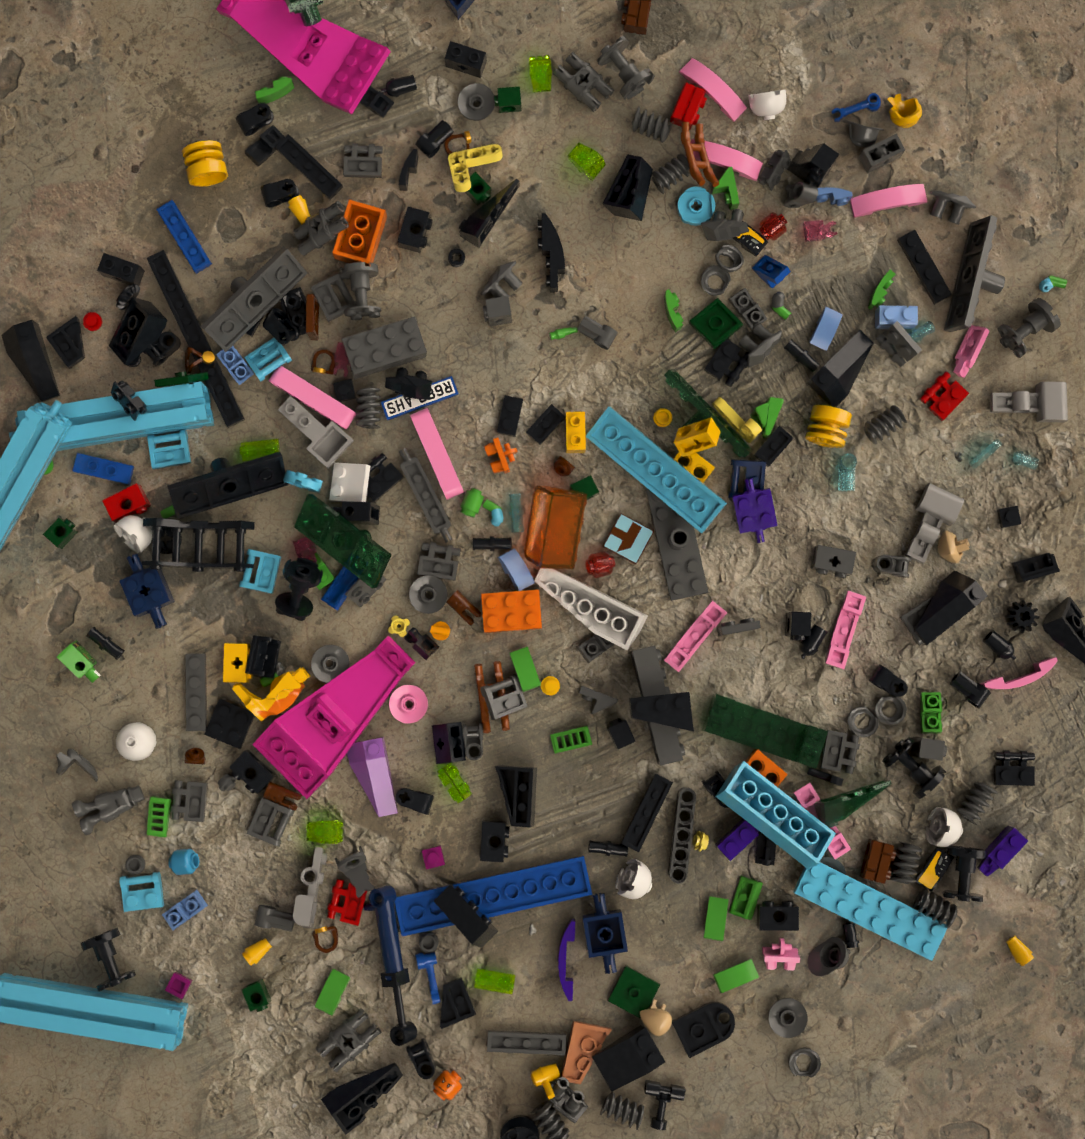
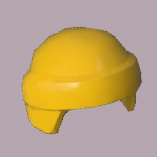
M896 94L894 98L889 97L887 99L893 106L889 110L890 119L900 128L914 126L922 116V108L917 98L902 101L901 94Z

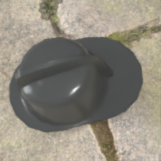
M840 119L841 122L849 125L850 139L859 147L874 145L879 131H884L882 128L867 127Z
M831 937L811 951L808 956V968L816 976L828 975L836 969L843 968L847 964L851 952L840 938Z

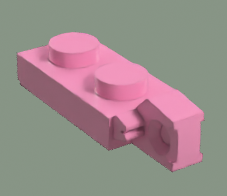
M971 325L955 356L956 367L953 372L958 377L965 378L969 368L971 369L990 332L987 328Z

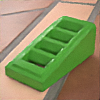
M769 397L766 400V403L768 402L769 405L766 425L763 427L762 432L763 438H767L771 434L784 399Z
M588 726L550 735L554 753L592 745ZM581 731H583L585 738V742L583 743L581 742L579 733ZM572 733L576 734L578 744L574 745ZM564 735H568L570 746H566ZM557 737L561 738L562 748L558 746Z
M150 797L147 835L167 837L172 798ZM156 804H164V808L156 807ZM155 811L164 812V816L155 815ZM154 819H161L163 823H155ZM153 826L163 827L162 831H156L152 829Z

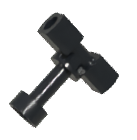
M646 1080L644 1093L656 1096L655 1099L659 1101L657 1115L651 1120L652 1128L666 1130L667 1120L664 1119L666 1103H670L671 1099L684 1101L686 1092L684 1086L671 1084L670 1087L661 1086L660 1082Z

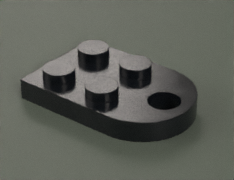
M709 1002L672 1020V1024L688 1057L691 1058L728 1039L734 1031L735 1018L732 1011L725 1004ZM724 1012L728 1013L729 1020L721 1023L718 1019L719 1015Z

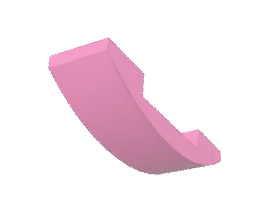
M694 58L679 71L692 85L695 83L699 88L704 89L706 94L721 107L720 110L733 122L747 109L736 93L720 77Z
M705 141L706 152L711 164L726 169L733 167V171L738 172L739 176L757 181L762 162L738 150ZM693 151L695 160L701 161L699 152Z
M924 184L882 189L850 199L854 218L870 215L876 211L927 203Z
M847 591L832 633L825 664L845 669L850 652V644L858 618L862 613L866 596Z
M712 600L664 661L680 672L712 630L725 617L727 612Z
M1051 657L1034 663L1035 672L1004 682L1003 677H996L979 684L987 689L1021 687L1044 676L1054 667L1058 660L1057 657Z
M809 782L793 792L798 803L836 833L827 848L832 857L837 859L850 851V846L832 821L811 783Z

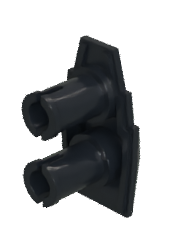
M301 287L290 290L280 302L283 312L299 328L301 336L307 334L306 298Z
M400 367L397 369L395 377H386L385 388L395 391L396 394L403 395V397L430 400L432 381L427 380V374L424 371H417L415 376H410L406 368Z

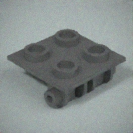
M370 566L345 595L359 607H362L383 586L387 579Z

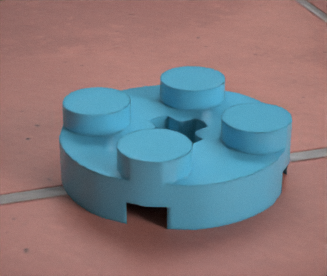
M690 187L680 196L677 203V211L684 223L698 226L702 222L710 221L715 211V200L706 189ZM694 202H697L698 205H701V208H699L698 211L694 210V208H691Z
M290 470L286 471L283 479L288 484L320 493L323 483L319 479H311L306 474L295 473Z

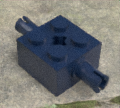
M138 554L127 557L126 559L133 574L120 580V584L133 615L141 617L150 614L155 629L166 626L167 622L161 609L175 601L162 570L144 569ZM146 588H150L148 595L144 594Z
M599 893L600 902L598 894H593L594 914L582 915L589 958L603 956L605 974H610L609 965H611L612 973H615L617 969L614 954L628 952L621 909L607 910L605 893ZM603 929H606L607 932H610L607 934V937L605 938L602 934H600L603 932Z

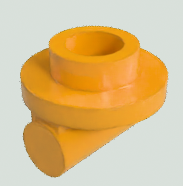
M439 621L431 625L430 633L436 640L442 641L449 637L451 629L447 623Z

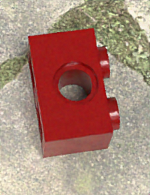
M137 483L102 500L111 520L116 523L125 516L140 515L151 506L142 486ZM130 500L131 507L125 510L124 503Z

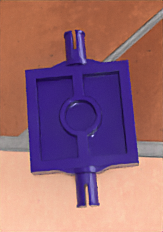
M749 478V481L745 479L747 491L742 494L732 495L740 534L755 532L757 543H761L759 535L761 536V541L765 542L763 530L778 526L771 489H754L753 478Z

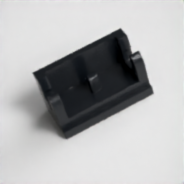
M1050 552L1012 563L1017 583L1060 572L1055 556L1050 554Z
M253 635L245 673L255 677L274 679L281 641L271 637Z

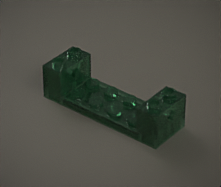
M713 694L701 730L812 768H817L828 734L826 730L805 725L718 694Z

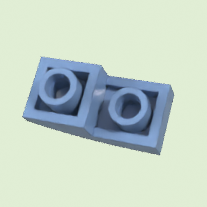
M817 188L818 196L815 201L821 203L829 198L831 205L843 206L848 204L853 195L852 192L840 188Z
M825 306L809 343L827 351L843 314Z
M234 346L227 352L222 349L216 354L239 385L254 375L251 368Z
M515 548L498 556L505 574H509L516 591H521L535 583L530 571Z
M196 890L163 913L162 916L171 929L175 930L208 905L198 890Z

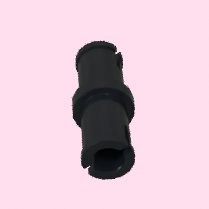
M792 339L784 347L796 358L795 361L797 363L803 364L811 373L820 365L808 354L806 349L803 350Z
M490 536V538H473V550H512V538H495L494 536Z
M95 627L86 635V637L99 645V649L105 650L116 660L125 651L111 641V637H106Z
M589 840L588 853L627 857L628 847L623 844L611 843V841L598 842Z

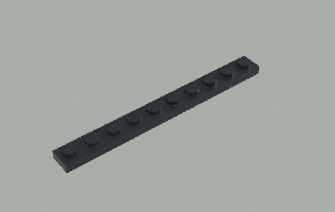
M162 250L147 257L148 263L188 346L202 354L206 351L213 353L166 252ZM192 353L195 361L200 359V357ZM216 357L211 364L204 362L198 364L201 373L208 372L209 379L205 380L226 426L229 428L244 421L245 418Z

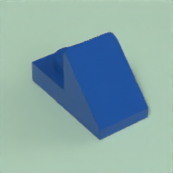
M766 255L752 267L753 271L771 288H774L791 272L788 266Z

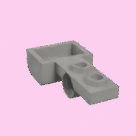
M1040 382L1035 385L1036 393H1030L1029 391L991 393L990 413H1036L1037 422H1067V383Z
M292 396L278 409L280 413L312 441L306 449L328 469L354 442L333 421L327 427H324Z
M928 483L915 509L924 513L905 556L921 564L925 563L932 545L939 536L942 522L949 526L955 523L963 506L964 499Z
M315 847L312 867L305 868L301 872L302 882L309 886L308 894L297 895L295 899L293 919L295 923L304 928L313 929L319 884L322 885L324 880V873L321 871L322 865H326L327 853H324V848ZM309 872H314L316 876L312 882H307L305 879Z

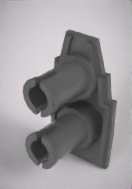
M930 191L931 195L937 198L930 213L932 216L942 218L947 202H953L954 207L948 221L959 225L964 210L976 208L965 195L959 196L954 193L947 194L942 191Z
M734 209L731 220L725 219L726 215L724 212L716 211L712 221L701 223L706 239L709 241L729 240L749 232L747 223L742 222L743 211Z
M516 261L497 266L496 271L490 276L489 281L484 285L480 294L485 295L487 292H491L495 298L508 296L509 298L510 295L498 284L500 280L504 279L514 291L522 285L523 282L511 271Z
M759 324L754 328L753 334L761 339L762 343L757 345L747 335L741 339L739 345L749 353L748 368L762 363L765 357L771 353L773 347L779 343L782 337L781 330L771 334L762 324Z
M560 1077L557 1082H550L555 1097L549 1100L553 1103L555 1109L575 1124L588 1106L584 1102V1094L581 1091H573L569 1088V1081L564 1077Z

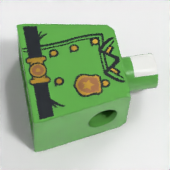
M77 640L57 656L79 679L85 675L93 683L101 676L94 669V666L97 664L96 660ZM80 662L85 664V668L81 667Z

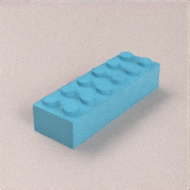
M745 761L733 768L715 796L807 869L820 862L836 834Z

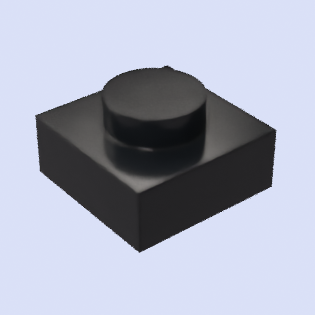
M352 379L333 383L337 401L343 402L356 399Z
M1018 506L997 510L1001 528L1022 524Z

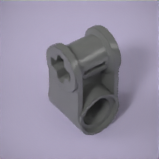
M803 182L787 185L785 187L787 197L784 206L799 208L813 203L818 196L817 187Z
M881 555L873 560L872 567L878 573L909 578L908 566L911 558ZM881 559L886 562L885 569H882L879 565Z
M482 723L474 726L463 724L466 756L470 760H479L483 755ZM473 746H477L480 750V754L477 757L469 755V749Z

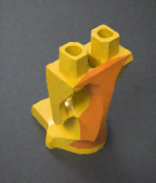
M300 667L295 672L288 671L276 677L272 681L270 693L265 699L251 693L242 683H236L232 690L242 700L245 707L260 721H263L268 716L278 715L289 708L298 698L302 689L305 688L306 685L303 682L311 675L304 667Z

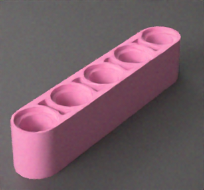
M283 366L278 367L268 380L279 389L347 430L357 414Z
M428 408L411 414L410 417L446 500L464 493Z

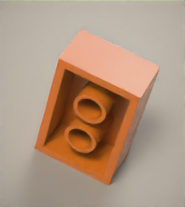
M349 199L344 214L349 227L338 233L332 254L339 261L346 263L365 262V266H371L370 263L374 262L387 220V213L384 209Z
M539 590L481 594L484 633L542 629Z

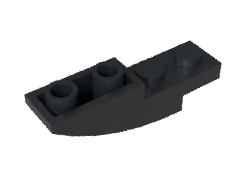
M542 213L541 220H538V231H542V238H538V250H542V256H550L546 257V268H550V275H546V287H550V293L558 292V274H565V258L562 244L554 225L548 216Z

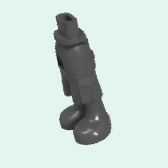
M138 785L133 788L128 787L114 792H105L95 796L94 801L89 803L76 800L72 802V807L78 818L93 810H100V812L80 819V827L83 833L89 835L93 832V827L102 820L108 823L116 819L120 814L138 805V802L145 800L141 787Z

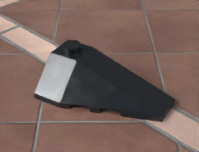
M515 179L473 212L467 220L464 219L459 226L460 237L480 248L520 187V181Z
M29 320L13 325L1 335L6 353L41 401L60 396L39 324Z
M859 330L807 384L830 406L837 407L848 396L873 346V342Z
M954 570L939 583L935 595L931 598L930 604L922 614L914 632L925 645H928L975 608L988 595L976 580Z
M1067 597L1046 615L1042 626L1044 631L1056 643L1085 664V626L1081 620L1084 616L1072 598Z

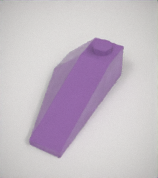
M384 737L354 743L347 752L349 764L378 817L397 814V804Z

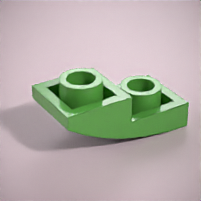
M280 77L273 81L274 88L264 87L259 91H255L258 103L267 104L291 92L294 89L292 78Z
M891 269L874 289L868 305L870 310L874 306L878 308L879 305L886 301L884 299V296L888 293L886 289L894 282L892 278L896 275Z
M668 289L664 295L665 310L668 320L676 333L683 326V318L678 312L675 313L680 301L674 292L671 293Z
M528 647L510 652L523 692L541 686Z
M941 692L921 693V734L942 732Z
M709 896L704 932L705 939L724 940L729 899Z
M752 959L713 974L720 993L759 978Z
M332 969L319 995L315 1008L333 1016L342 999L341 996L350 981V977Z

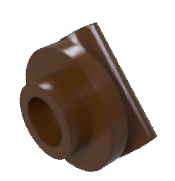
M562 456L554 463V469L560 476H568L575 469Z
M191 748L186 751L185 763L205 765L206 758L202 749Z

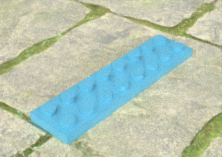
M608 406L586 435L591 442L700 533H703L727 504L610 406Z
M821 862L808 869L804 867L793 893L931 961L947 930L946 924L940 925L938 920L933 921L932 917H926L924 913H919L918 910Z

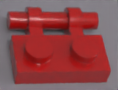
M946 371L942 376L939 375L935 379V383L930 388H927L920 398V401L924 404L928 400L933 403L928 409L941 421L969 394L956 380L949 385L947 380L951 375ZM942 388L944 392L940 397L936 396L935 393Z
M337 879L335 886L332 887L331 892L333 895L331 903H328L327 909L329 911L327 918L335 919L336 912L341 913V922L359 926L368 891H365L362 896L357 897L356 888L352 886L351 882H349L348 889L342 888L344 880ZM340 895L346 896L343 906L338 905Z

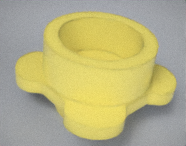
M393 616L391 618V626L388 628L389 633H396L400 637H404L407 634L406 629L410 625V621Z
M697 831L692 840L694 850H706L709 837L704 832Z

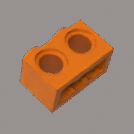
M754 749L745 760L750 766L754 760H758L760 768L757 772L765 778L768 773H773L775 775L773 784L777 787L788 775L758 749Z

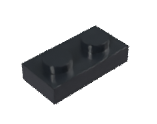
M504 396L497 429L498 434L516 437L523 399Z
M551 404L526 431V434L541 445L566 416Z
M779 426L754 456L760 461H765L766 466L769 467L794 438Z

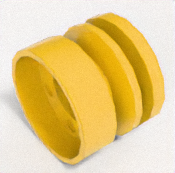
M211 140L199 141L183 148L182 155L185 165L188 166L186 172L190 185L198 187L211 186L221 183L228 178L226 164L222 161L224 156L219 142Z
M814 405L810 420L817 424L808 425L807 429L811 432L806 433L805 439L823 447L843 448L845 446L843 439L847 437V433L840 429L849 428L852 414L832 406Z

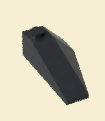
M392 1063L336 1087L321 1100L346 1135L364 1121L366 1112L371 1107L375 1108L378 1105L377 1100L380 1096L387 1094L403 1074L396 1063Z

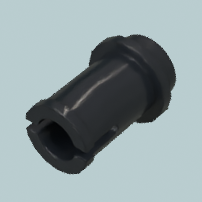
M855 923L842 924L846 947H858L860 942L857 940Z

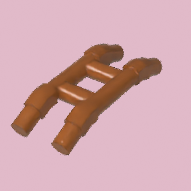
M682 122L681 142L685 149L690 175L699 186H703L706 181L699 169H704L705 178L713 187L718 186L719 181L710 166L704 144L703 124H696L694 144L691 143L689 122ZM693 151L699 152L701 161L695 160Z
M495 661L493 663L496 683L503 681L501 661ZM475 664L483 733H490L489 710L480 688L495 683L485 684L482 664ZM505 688L497 691L498 697L505 694ZM508 715L501 717L503 731L510 729Z

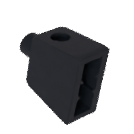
M344 501L342 502V507H333L332 515L333 518H341V521L348 524L379 525L380 506L372 502Z

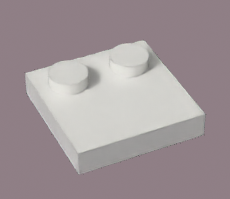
M334 462L329 500L336 502H366L370 465Z

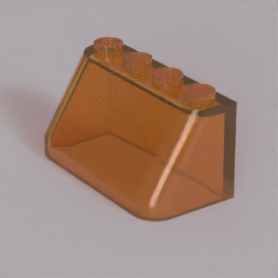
M549 486L535 487L524 547V555L528 561L540 568H575L578 545L581 540V527L584 522V510L587 504V494Z

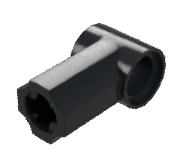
M442 120L429 133H424L415 145L428 158H432L454 131L446 121Z
M961 671L950 682L953 688L966 697L965 699L977 708H980L991 694L986 687L975 683Z

